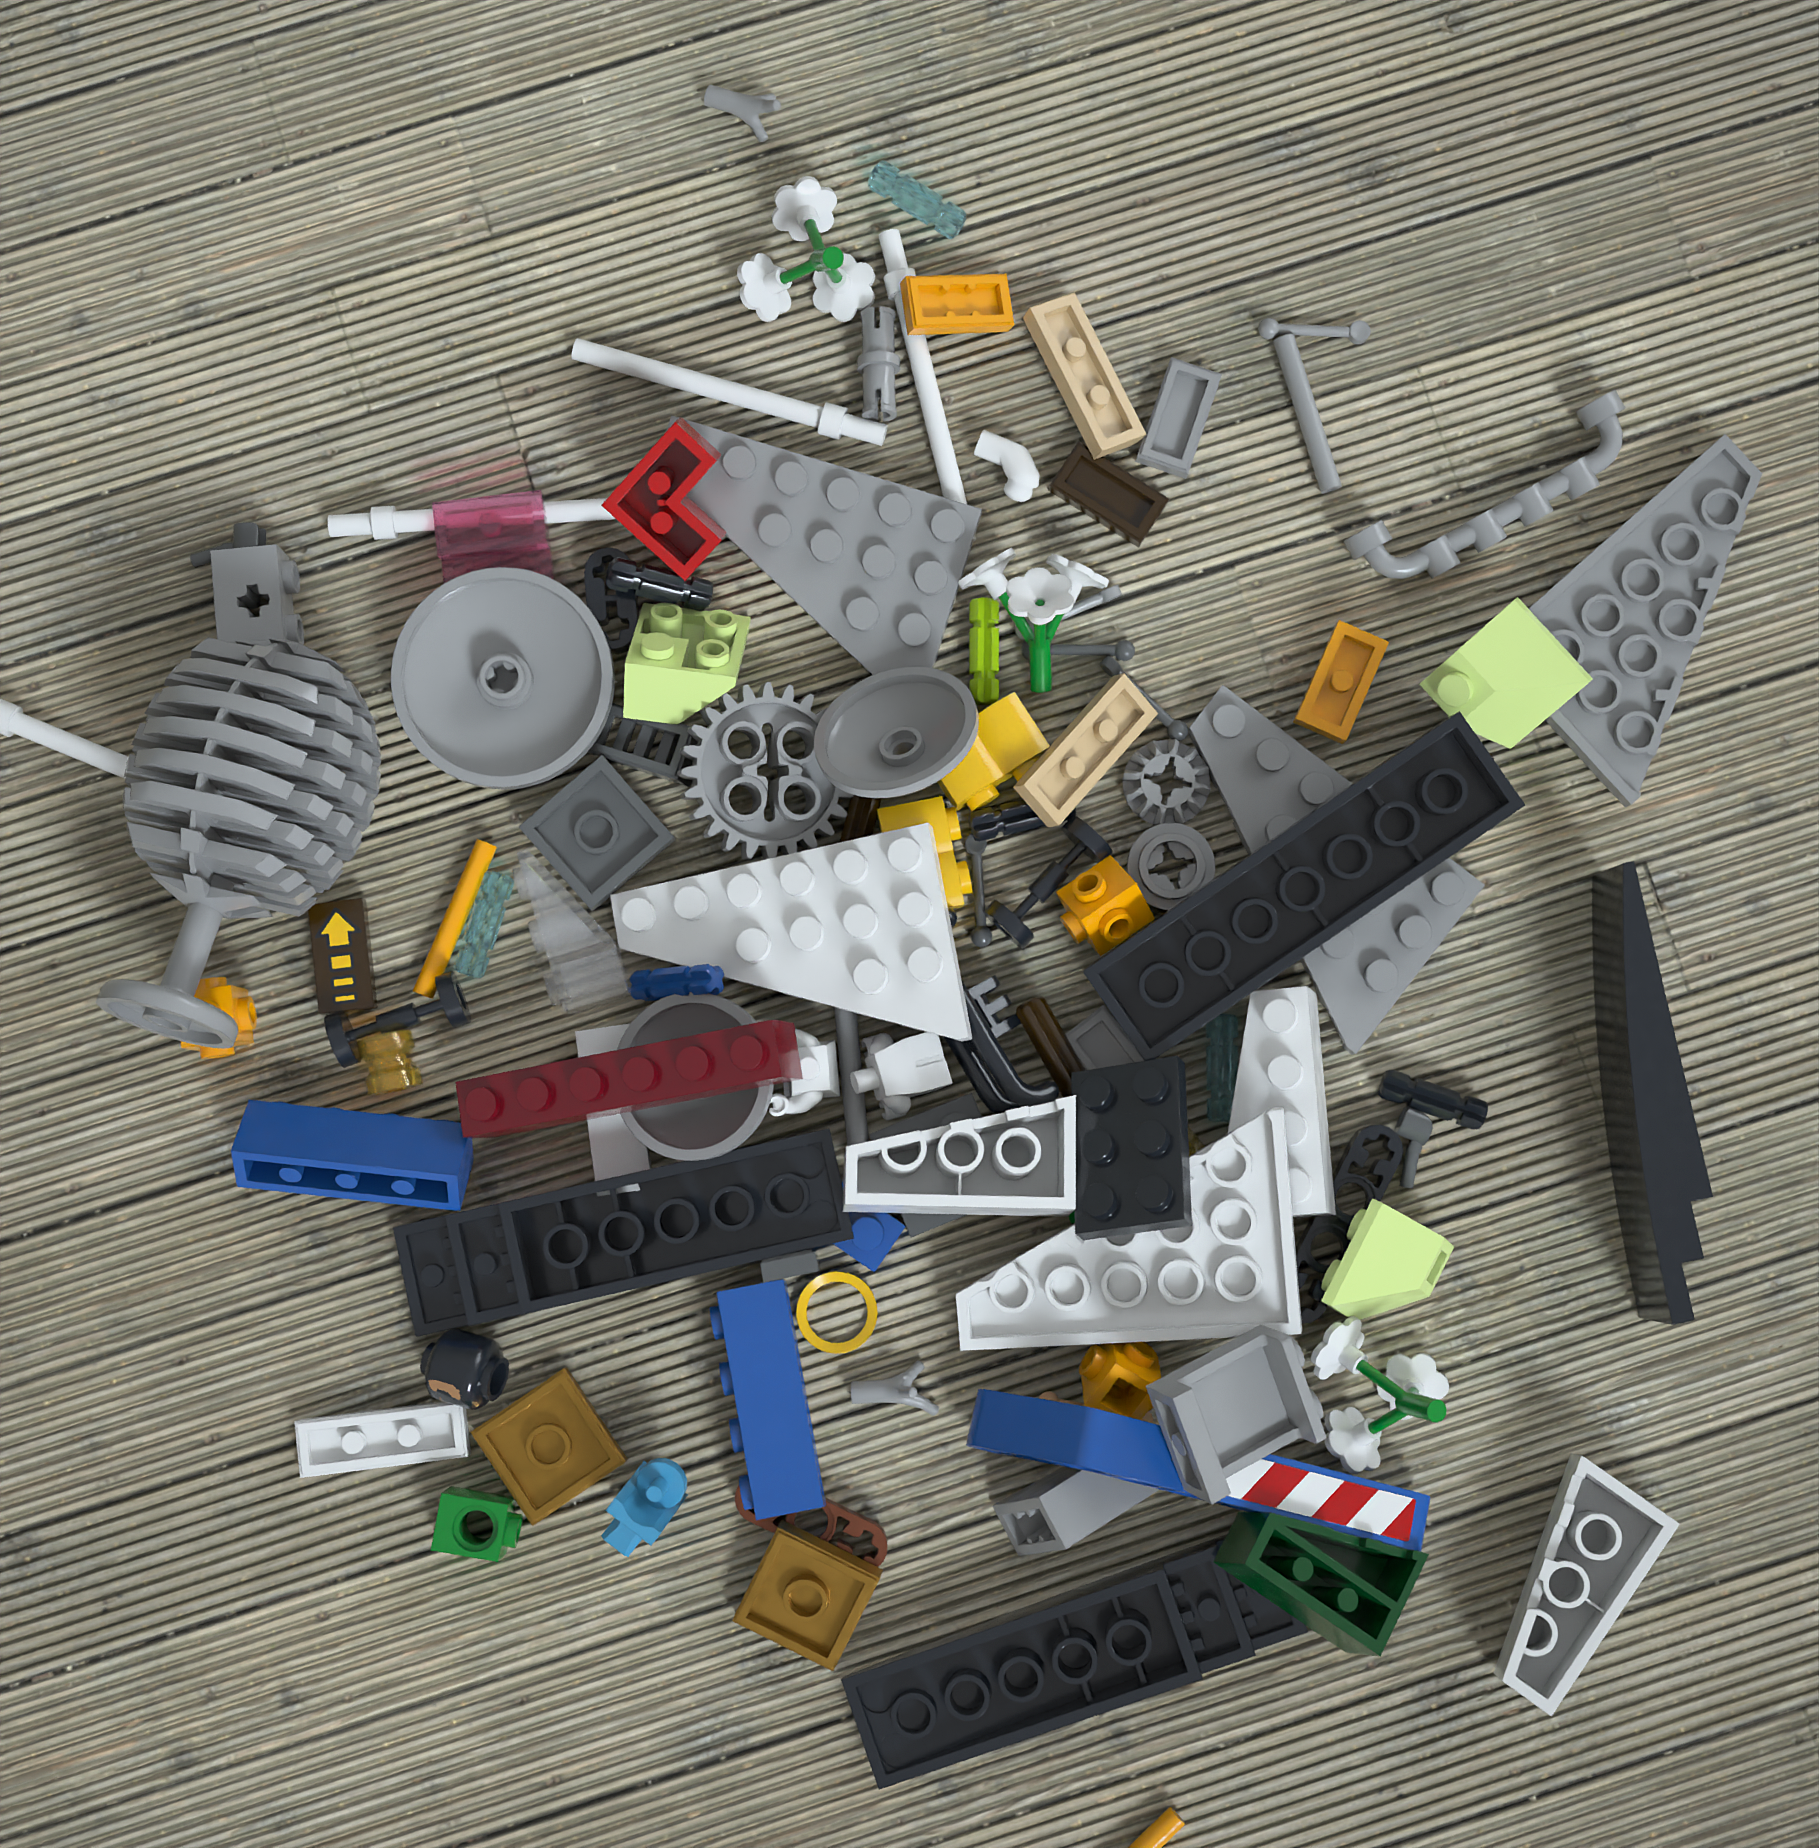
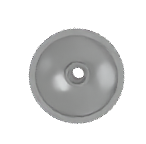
M903 667L877 673L848 688L824 712L815 731V756L824 776L837 788L847 793L868 798H892L912 794L944 778L968 754L978 733L979 714L970 690L962 681L938 669Z
M689 992L688 996L673 994L654 1002L644 1009L626 1029L617 1050L757 1022L742 1007L721 996L709 993L693 995L692 992ZM774 1085L626 1112L620 1115L631 1133L646 1147L658 1154L684 1161L712 1159L734 1150L754 1133L768 1110Z

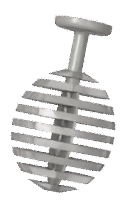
M208 637L191 650L190 658L192 659H183L166 677L164 685L169 687L163 688L161 693L154 695L145 712L148 715L146 724L140 723L131 744L134 745L132 751L135 755L130 754L126 762L124 777H126L125 783L129 788L125 787L123 791V810L125 811L126 818L129 820L126 829L132 846L137 855L142 860H145L151 869L158 873H150L153 878L185 905L188 910L160 986L128 979L111 980L101 987L96 1003L107 1013L129 1024L171 1039L199 1046L231 1048L234 1046L238 1035V1025L230 1015L194 997L222 918L273 917L269 910L295 916H301L316 904L318 898L312 896L316 893H323L325 889L329 890L344 871L341 870L344 866L343 860L350 861L362 842L360 841L363 837L361 831L364 832L370 825L375 807L373 800L378 796L381 776L378 768L381 764L380 741L375 733V722L365 699L361 697L360 692L352 684L351 680L339 672H344V670L337 662L300 643L283 639L246 640L233 643Z

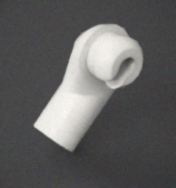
M987 430L982 431L974 455L1003 467L1008 478L1004 486V492L1009 498L1019 502L1029 500L1032 496L1033 488H1037L1039 485L1040 476L1029 451L1021 444Z

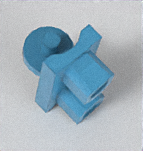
M657 1458L650 1460L648 1463L643 1461L605 1510L614 1519L601 1537L627 1557H629L642 1539L652 1546L688 1496L686 1493L687 1478L684 1470L676 1462L666 1458Z

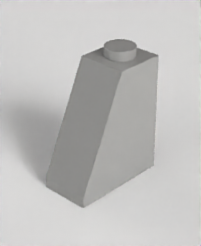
M1062 1467L999 1501L992 1507L1018 1556L1066 1550L1159 1489L1089 1471Z

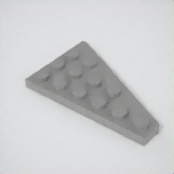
M671 415L667 430L679 417ZM685 420L722 454L686 496L726 531L725 535L734 545L806 611L869 674L875 675L887 670L903 667L934 668L959 589L958 581L962 579L980 522L982 509Z
M1726 434L1528 608L1593 678L1591 682L1545 721L1625 808L1640 798L1641 793L1639 791L1651 759L1656 756L1665 722L1670 719L1684 682L1682 678L1694 646L1699 642L1704 629L1703 622L1706 614L1712 608L1726 571V561L1736 535L1740 533L1745 521V511L1748 503L1754 497L1762 476L1760 470Z
M1224 685L1220 687L1188 729L1189 736L1198 754L1202 756L1205 764L1209 767V776L1215 788H1218L1232 816L1233 825L1248 855L1352 784ZM1446 859L1300 959L1306 973L1310 975L1316 987V994L1323 1008L1326 1007L1343 1042V1048L1350 1054H1357L1485 886L1452 859Z

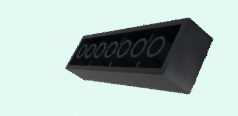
M1459 711L1440 722L1083 969V973L1144 1061L1156 1059L1524 807L1525 803Z

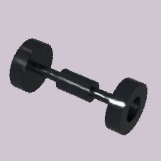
M1075 815L1061 827L1062 831L1075 846L1059 863L1052 861L1027 888L1030 894L1011 912L1002 903L994 899L983 911L985 916L1021 949H1024L1035 937L1021 919L1038 901L1043 904L1069 876L1066 870L1079 856L1084 853L1094 862L1099 863L1113 853L1108 843L1092 827Z
M449 971L435 977L440 999L417 1007L413 1002L378 1014L375 1016V1022L353 1029L347 1015L342 1010L326 1015L324 1017L326 1033L339 1064L346 1068L361 1062L358 1039L381 1032L382 1036H386L421 1023L420 1017L444 1009L453 1028L471 1023L469 1007L455 973Z

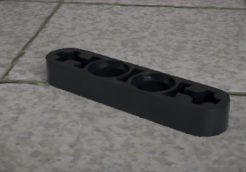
M1383 1125L1364 1126L1351 1137L1332 1175L1336 1215L1314 1216L1310 1218L1295 1247L1297 1270L1301 1262L1311 1270L1325 1274L1331 1263L1320 1264L1311 1254L1312 1240L1322 1232L1332 1233L1338 1238L1341 1251L1337 1259L1342 1260L1351 1240L1347 1239V1232L1355 1216L1344 1214L1336 1204V1194L1342 1185L1355 1183L1363 1189L1366 1198L1363 1207L1365 1210H1367L1372 1198L1379 1202L1381 1201L1403 1154L1402 1141L1398 1134L1390 1127ZM1381 1135L1385 1138L1382 1147L1389 1152L1386 1160L1376 1159L1368 1171V1174L1378 1175V1180L1374 1186L1364 1176L1348 1173V1169L1351 1163L1357 1168H1363L1369 1156V1152L1362 1148L1364 1140H1376ZM1297 1271L1300 1289L1304 1285L1308 1274ZM1318 1279L1313 1280L1308 1290V1295L1315 1299L1313 1306L1310 1309L1306 1307L1300 1308L1302 1324L1311 1323L1319 1319L1328 1306L1321 1301L1326 1291L1322 1290V1282Z

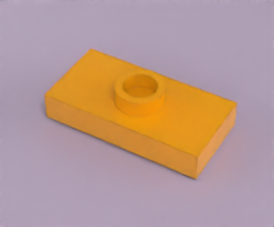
M1007 274L905 276L900 282L907 335L1008 332L1014 326Z

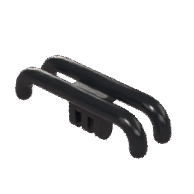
M948 908L951 927H954L957 922V915L953 909ZM996 975L970 989H967L962 981L972 1039L961 1042L943 1037L979 1098L991 1112L1000 1114L1006 1110L1053 1102L1058 1098L1060 1092L1057 1084L1052 1081H1044L1033 1086L1023 1082L997 1040L1001 1035L1019 1026L1021 1022L1016 1014L1006 1017L1002 1022L997 1016V1012L1012 1004L1007 994L991 1003L987 999L985 994L993 992L1001 985Z

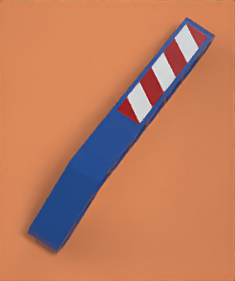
M978 1389L966 1446L995 1454L1089 1471L1202 1500L1183 1489L1160 1425L1086 1406ZM1269 1454L1226 1478L1231 1494L1214 1503L1246 1512H1271L1332 1528L1338 1532L1381 1541L1384 1544L1421 1552L1431 1497L1411 1490Z

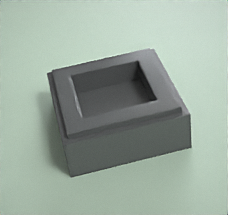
M814 1248L763 1259L760 1262L763 1282L817 1272L821 1269L818 1253Z

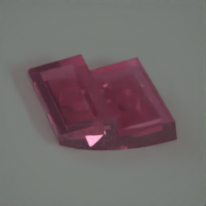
M541 490L432 503L437 556L442 563L444 583L472 571L497 567L529 570L555 580L548 523Z

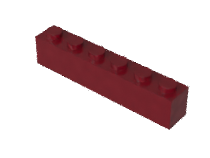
M772 1019L456 1081L455 1084L463 1138H495L800 1080L803 1077L794 1023Z

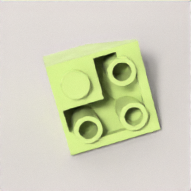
M643 603L625 661L623 718L678 725L734 688L750 629L751 617L735 615L726 610L697 611L680 608L672 603Z
M1372 1198L1367 1210L1361 1208L1349 1226L1347 1239L1351 1240L1342 1260L1335 1259L1325 1273L1321 1288L1326 1292L1321 1301L1347 1318L1355 1316L1361 1320L1430 1297L1454 1246L1443 1236Z

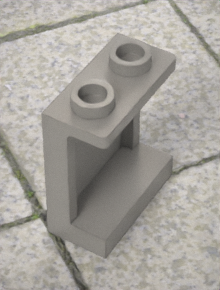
M1259 1325L1146 1386L1185 1491L1210 1504H1214L1231 1494L1226 1478L1296 1439L1303 1438L1314 1444L1326 1439V1434L1320 1420L1323 1417L1322 1405L1316 1394L1307 1384L1302 1370L1305 1364L1304 1355L1298 1343L1291 1336L1264 1325Z

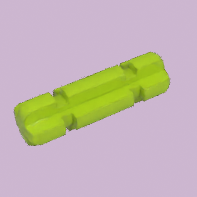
M988 597L972 599L969 606V623L973 624V628H970L969 674L973 675V679H970L969 690L976 705H992L999 698V680L995 679V675H998L999 628H995V624H998L999 602L997 599L994 600Z

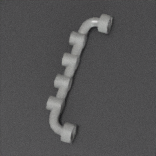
M1613 390L1576 411L1586 431L1597 426L1601 436L1597 449L1407 556L1394 557L1385 549L1383 544L1390 541L1392 537L1382 520L1343 542L1353 560L1364 555L1375 571L1388 578L1405 579L1427 570L1429 576L1433 579L1461 563L1456 553L1473 544L1479 553L1507 537L1502 528L1503 526L1520 518L1524 527L1554 511L1549 502L1553 498L1566 492L1572 501L1601 485L1596 474L1605 470L1615 461L1622 447L1623 431L1616 414L1624 410L1625 406L1617 391Z

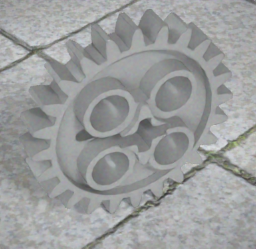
M765 682L760 686L758 698H755L748 684L738 688V704L729 694H723L718 698L721 714L708 706L700 712L703 720L708 725L707 728L700 725H692L688 728L687 732L698 742L697 746H684L679 751L681 755L692 760V766L677 771L678 777L692 780L693 784L692 788L680 794L681 799H697L699 804L689 815L690 820L706 816L710 823L705 828L703 836L708 838L719 832L723 833L724 838L721 850L724 852L730 851L738 842L742 843L741 855L744 860L752 859L758 847L761 848L763 860L776 857L778 847H780L783 855L796 853V841L806 850L817 848L813 832L815 831L824 837L832 836L835 832L827 820L828 817L839 820L846 818L847 812L837 804L838 799L853 797V794L837 788L824 776L815 756V731L827 708L816 714L810 711L814 700V695L811 693L804 696L798 703L793 702L794 689L792 685L784 687L779 696L775 697L771 682ZM763 724H768L771 727L768 754L765 737L762 732ZM732 731L744 733L751 741V754L745 760L735 757L729 750L728 738ZM787 731L797 733L804 741L805 751L800 760L791 758L783 749V736ZM766 762L768 768L777 769L778 778L769 781V783L766 777L757 775V767L766 764ZM736 785L744 787L752 795V809L747 815L737 813L730 805L729 794ZM790 785L801 789L806 797V807L800 815L790 812L784 804V792ZM767 791L770 808L773 812V819L770 822L764 818Z

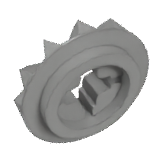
M1176 739L1153 740L1141 747L1132 755L1123 774V792L1128 805L1138 817L1153 825L1163 823L1183 824L1189 821L1203 808L1211 790L1209 767L1204 763L1195 748L1180 743ZM1169 761H1172L1174 778L1182 781V784L1190 785V787L1174 788L1169 797L1166 798L1165 805L1161 804L1160 786L1152 783V780L1143 778H1151L1153 775L1160 776L1165 767L1168 766Z
M1163 823L1149 828L1137 838L1128 855L1127 869L1128 874L1137 883L1148 904L1158 910H1170L1214 879L1215 859L1210 845L1199 832L1183 824ZM1163 845H1166L1168 853H1171L1174 860L1193 861V864L1187 865L1185 869L1178 873V882L1176 883L1178 890H1175L1173 882L1170 883L1167 875H1157V873L1149 875L1148 871L1154 870L1156 866L1163 862Z

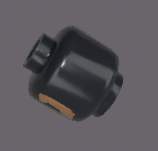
M452 1329L445 1332L437 1342H432L426 1347L421 1358L420 1370L425 1375V1385L430 1396L469 1410H477L485 1406L489 1401L496 1400L501 1395L508 1379L509 1362L504 1357L500 1344L495 1340L461 1329Z

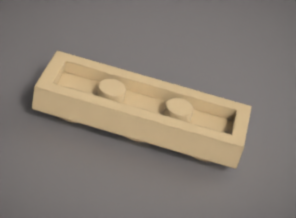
M1075 292L1030 307L1022 318L1093 459H1098L1139 443L1146 435V432Z
M1125 673L1113 676L1013 788L1048 828L1059 826L1157 716L1158 712Z

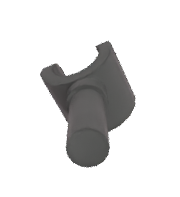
M251 522L234 524L233 542L223 543L220 546L191 554V563L195 568L211 563L210 551L264 546L266 545V529L259 528L256 523Z
M1411 1107L1403 1108L1394 1130L1398 1135L1409 1140L1405 1149L1406 1153L1399 1185L1405 1188H1413L1419 1154H1421L1422 1146L1426 1144L1433 1130L1429 1117Z

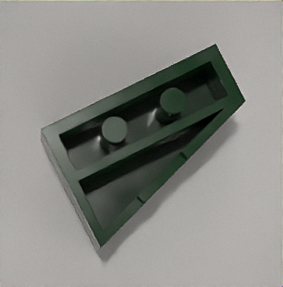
M1238 1512L1213 1563L1344 1652L1381 1657L1429 1554L1395 1547L1370 1538L1338 1532L1332 1528L1271 1512Z

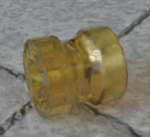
M412 1030L393 1031L357 1041L360 1059L367 1063L372 1062L373 1066L368 1067L369 1074L365 1078L368 1096L389 1094L423 1085L420 1067L413 1064L412 1058L406 1057L415 1047Z

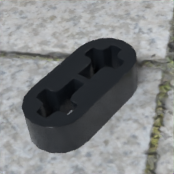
M606 547L590 555L585 564L586 603L600 626L609 624V607L617 606V614L621 622L629 624V629L621 630L619 640L611 641L607 632H604L611 653L621 654L629 651L639 619L638 596L634 594L633 589H628L627 593L616 590V595L608 596L607 587L603 579L596 578V573L604 572L605 563L613 561L614 558L620 557L630 560L619 549Z

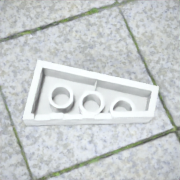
M1308 986L1261 990L1250 994L1228 1133L1271 1108L1284 1107L1293 1218L1336 1215L1317 994Z
M1076 1095L1031 1107L1024 1106L1006 1110L1004 1113L973 1120L971 1118L952 1122L946 1126L924 1131L917 1130L846 1146L843 1212L1068 1217L1076 1209Z
M1571 1453L1494 1674L1508 1686L1552 1716L1680 1524L1582 1455Z

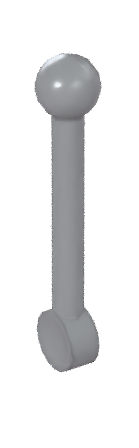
M1266 318L1260 322L1258 327L1259 334L1264 339H1273L1277 335L1286 334L1347 337L1350 342L1357 345L1366 342L1371 332L1368 323L1361 320L1355 321L1350 327L1278 324L1275 319Z
M1119 585L1112 586L1098 594L1074 603L1073 608L1063 615L1062 620L1120 597L1122 592ZM1026 619V621L1028 622V624L1034 632V623H1032L1029 619ZM1015 627L1018 638L1025 640L1018 628Z

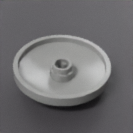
M497 567L472 571L460 575L434 590L417 606L405 623L399 635L391 665V690L395 710L405 733L413 745L425 758L450 776L465 783L489 789L507 790L534 786L548 781L572 767L588 752L601 734L608 719L614 696L615 673L611 649L600 624L590 609L578 596L559 582L545 575L518 568Z

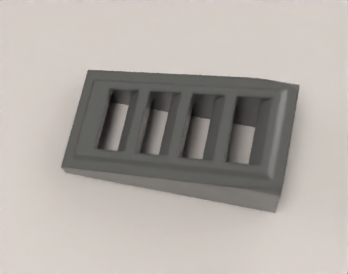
M612 703L606 724L587 753L597 757L603 755L606 760L690 787L692 780L677 776V771L692 766V760L679 753L680 748L689 745L697 746L698 743L687 732L690 726L681 723L677 725L623 718L624 706ZM616 717L622 719V722L611 748L605 746ZM637 724L642 726L633 753L630 754L627 753ZM657 732L663 733L653 761L648 758Z

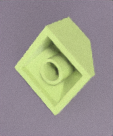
M1517 597L1419 685L1448 716L1460 711L1475 734L1511 749L1591 682L1593 678Z

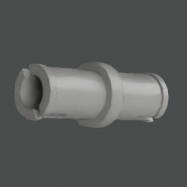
M879 306L880 327L876 328L874 307H868L862 310L860 314L862 320V354L857 359V371L863 375L862 417L878 422V400H881V412H883V422L897 417L895 374L900 371V357L895 354V311L888 307Z

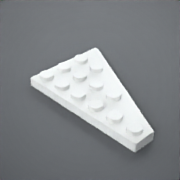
M929 823L610 895L619 949L663 960L679 966H689V968L702 964L719 966L724 972V978L934 1033L961 1042L972 1039L933 827Z
M1284 1107L1267 1110L1189 1156L1192 1226L1082 1240L1075 1234L1074 1223L961 1289L956 1294L960 1351L1239 1337L1259 1325H1264L1288 1335L1301 1334L1302 1322Z

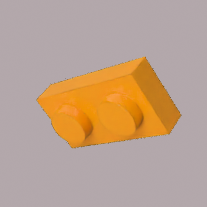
M1339 620L1334 626L1293 723L1343 744L1346 742L1389 642Z

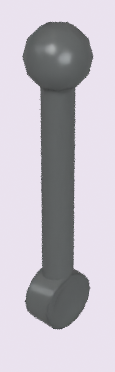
M1024 640L1021 652L1023 657L1029 660V646ZM1121 640L1116 645L1050 644L1051 655L1116 656L1121 661H1128L1135 655V646L1128 640Z
M1108 655L1099 663L1100 667L1110 677L1125 673L1119 663ZM1126 674L1158 712L1156 718L1167 727L1170 739L1184 740L1189 731L1186 723L1181 720H1174Z
M970 834L965 841L964 847L967 853L971 855L976 928L971 932V940L974 945L985 947L992 941V932L986 927V916L983 913L985 910L982 853H984L987 847V841H975L972 834Z

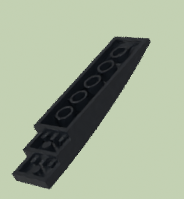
M1631 861L1592 876L1593 980L1600 1082L1615 1198L1638 1315L1642 1319L1675 1325L1695 1320L1682 1263L1704 1258L1691 1201L1713 1197L1636 866L1635 862Z
M830 1128L732 1150L712 1159L683 1161L393 1227L416 1337L519 1314L537 1312L854 1239L849 1213L843 1212V1186ZM637 1183L640 1188L639 1191L618 1193L617 1188ZM610 1190V1195L597 1197V1192Z
M1226 1535L962 1630L842 1677L841 1681L878 1789L880 1790L1202 1680V1674L1256 1656L1255 1650L1308 1633L1307 1627L1213 1563Z

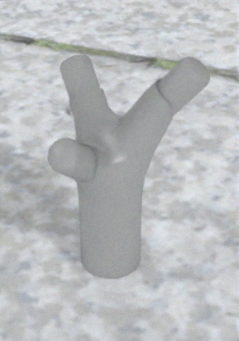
M711 84L707 87L704 97L705 106L725 111L741 118L752 128L759 142H764L768 139V135L759 119V114L778 111L781 108L780 101L776 99L773 93L752 96Z
M917 1360L907 1371L892 1378L851 1382L852 1404L898 1403L923 1409L933 1416L939 1412L938 1405L918 1394L915 1387H911L912 1381L925 1368L921 1361Z

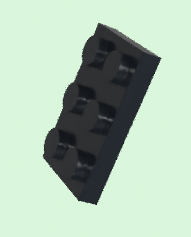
M1178 1056L1072 1072V1096L1076 1095L1075 1234L1082 1240L1192 1226L1185 1063Z

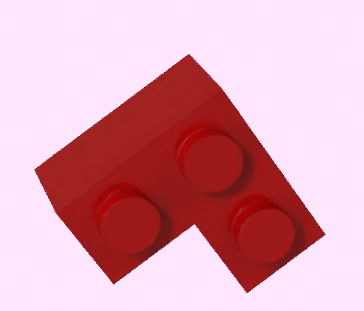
M680 417L601 506L686 581L722 541L726 531L686 496L722 454Z

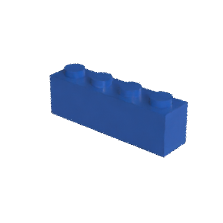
M248 1100L231 1149L237 1187L461 1211L474 1161L472 1138H463L462 1127L459 1122L445 1119L432 1120L404 1117L390 1113L377 1114L349 1111L335 1107L322 1108L294 1105L281 1101Z
M781 1279L718 1291L719 1305L709 1308L715 1340L725 1339L728 1361L720 1362L719 1369L724 1395L735 1396L738 1417L729 1419V1428L734 1452L744 1451L748 1474L739 1476V1487L744 1510L754 1508L755 1518L759 1520L825 1507L824 1488L787 1282Z

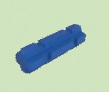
M709 964L694 965L692 968L680 966L658 968L650 971V969L636 970L629 978L632 985L629 993L635 1000L642 999L644 1001H655L673 994L688 996L689 992H692L693 995L709 993L717 996L724 989L722 982L724 972L721 967Z

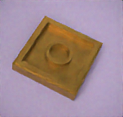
M567 1367L471 1431L474 1439L532 1526L628 1460Z
M781 1519L732 1621L834 1671L881 1578L883 1569Z

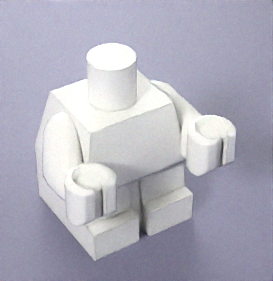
M795 1029L803 1079L783 1083L784 1095L772 1094L770 1103H772L773 1108H769L770 1114L782 1116L785 1113H803L814 1107L822 1098L840 1097L835 1040L819 1042L815 1036Z
M930 1032L905 1038L895 1044L890 1035L886 1033L863 1038L861 1042L862 1048L867 1047L868 1051L864 1053L867 1068L851 1072L850 1074L851 1084L856 1094L874 1090L876 1100L880 1101V1108L885 1109V1113H882V1116L887 1121L905 1116L911 1107V1097L937 1091L952 1084L939 1036Z

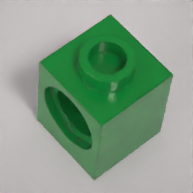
M450 1486L441 1493L431 1551L499 1562L507 1554L508 1547H517L523 1515L514 1513L516 1501L512 1496ZM479 1510L485 1512L491 1518L493 1523L491 1537L478 1538L471 1534L467 1527V1516L470 1511Z

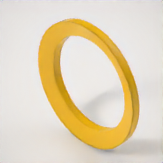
M840 1271L827 1272L810 1281L800 1294L796 1308L797 1323L804 1338L815 1348L834 1354L850 1352L865 1343L875 1328L878 1314L876 1299L869 1286L857 1276ZM830 1282H844L852 1285L862 1294L867 1305V1319L861 1332L854 1338L841 1343L829 1342L817 1336L811 1329L807 1319V1305L810 1297L819 1287Z

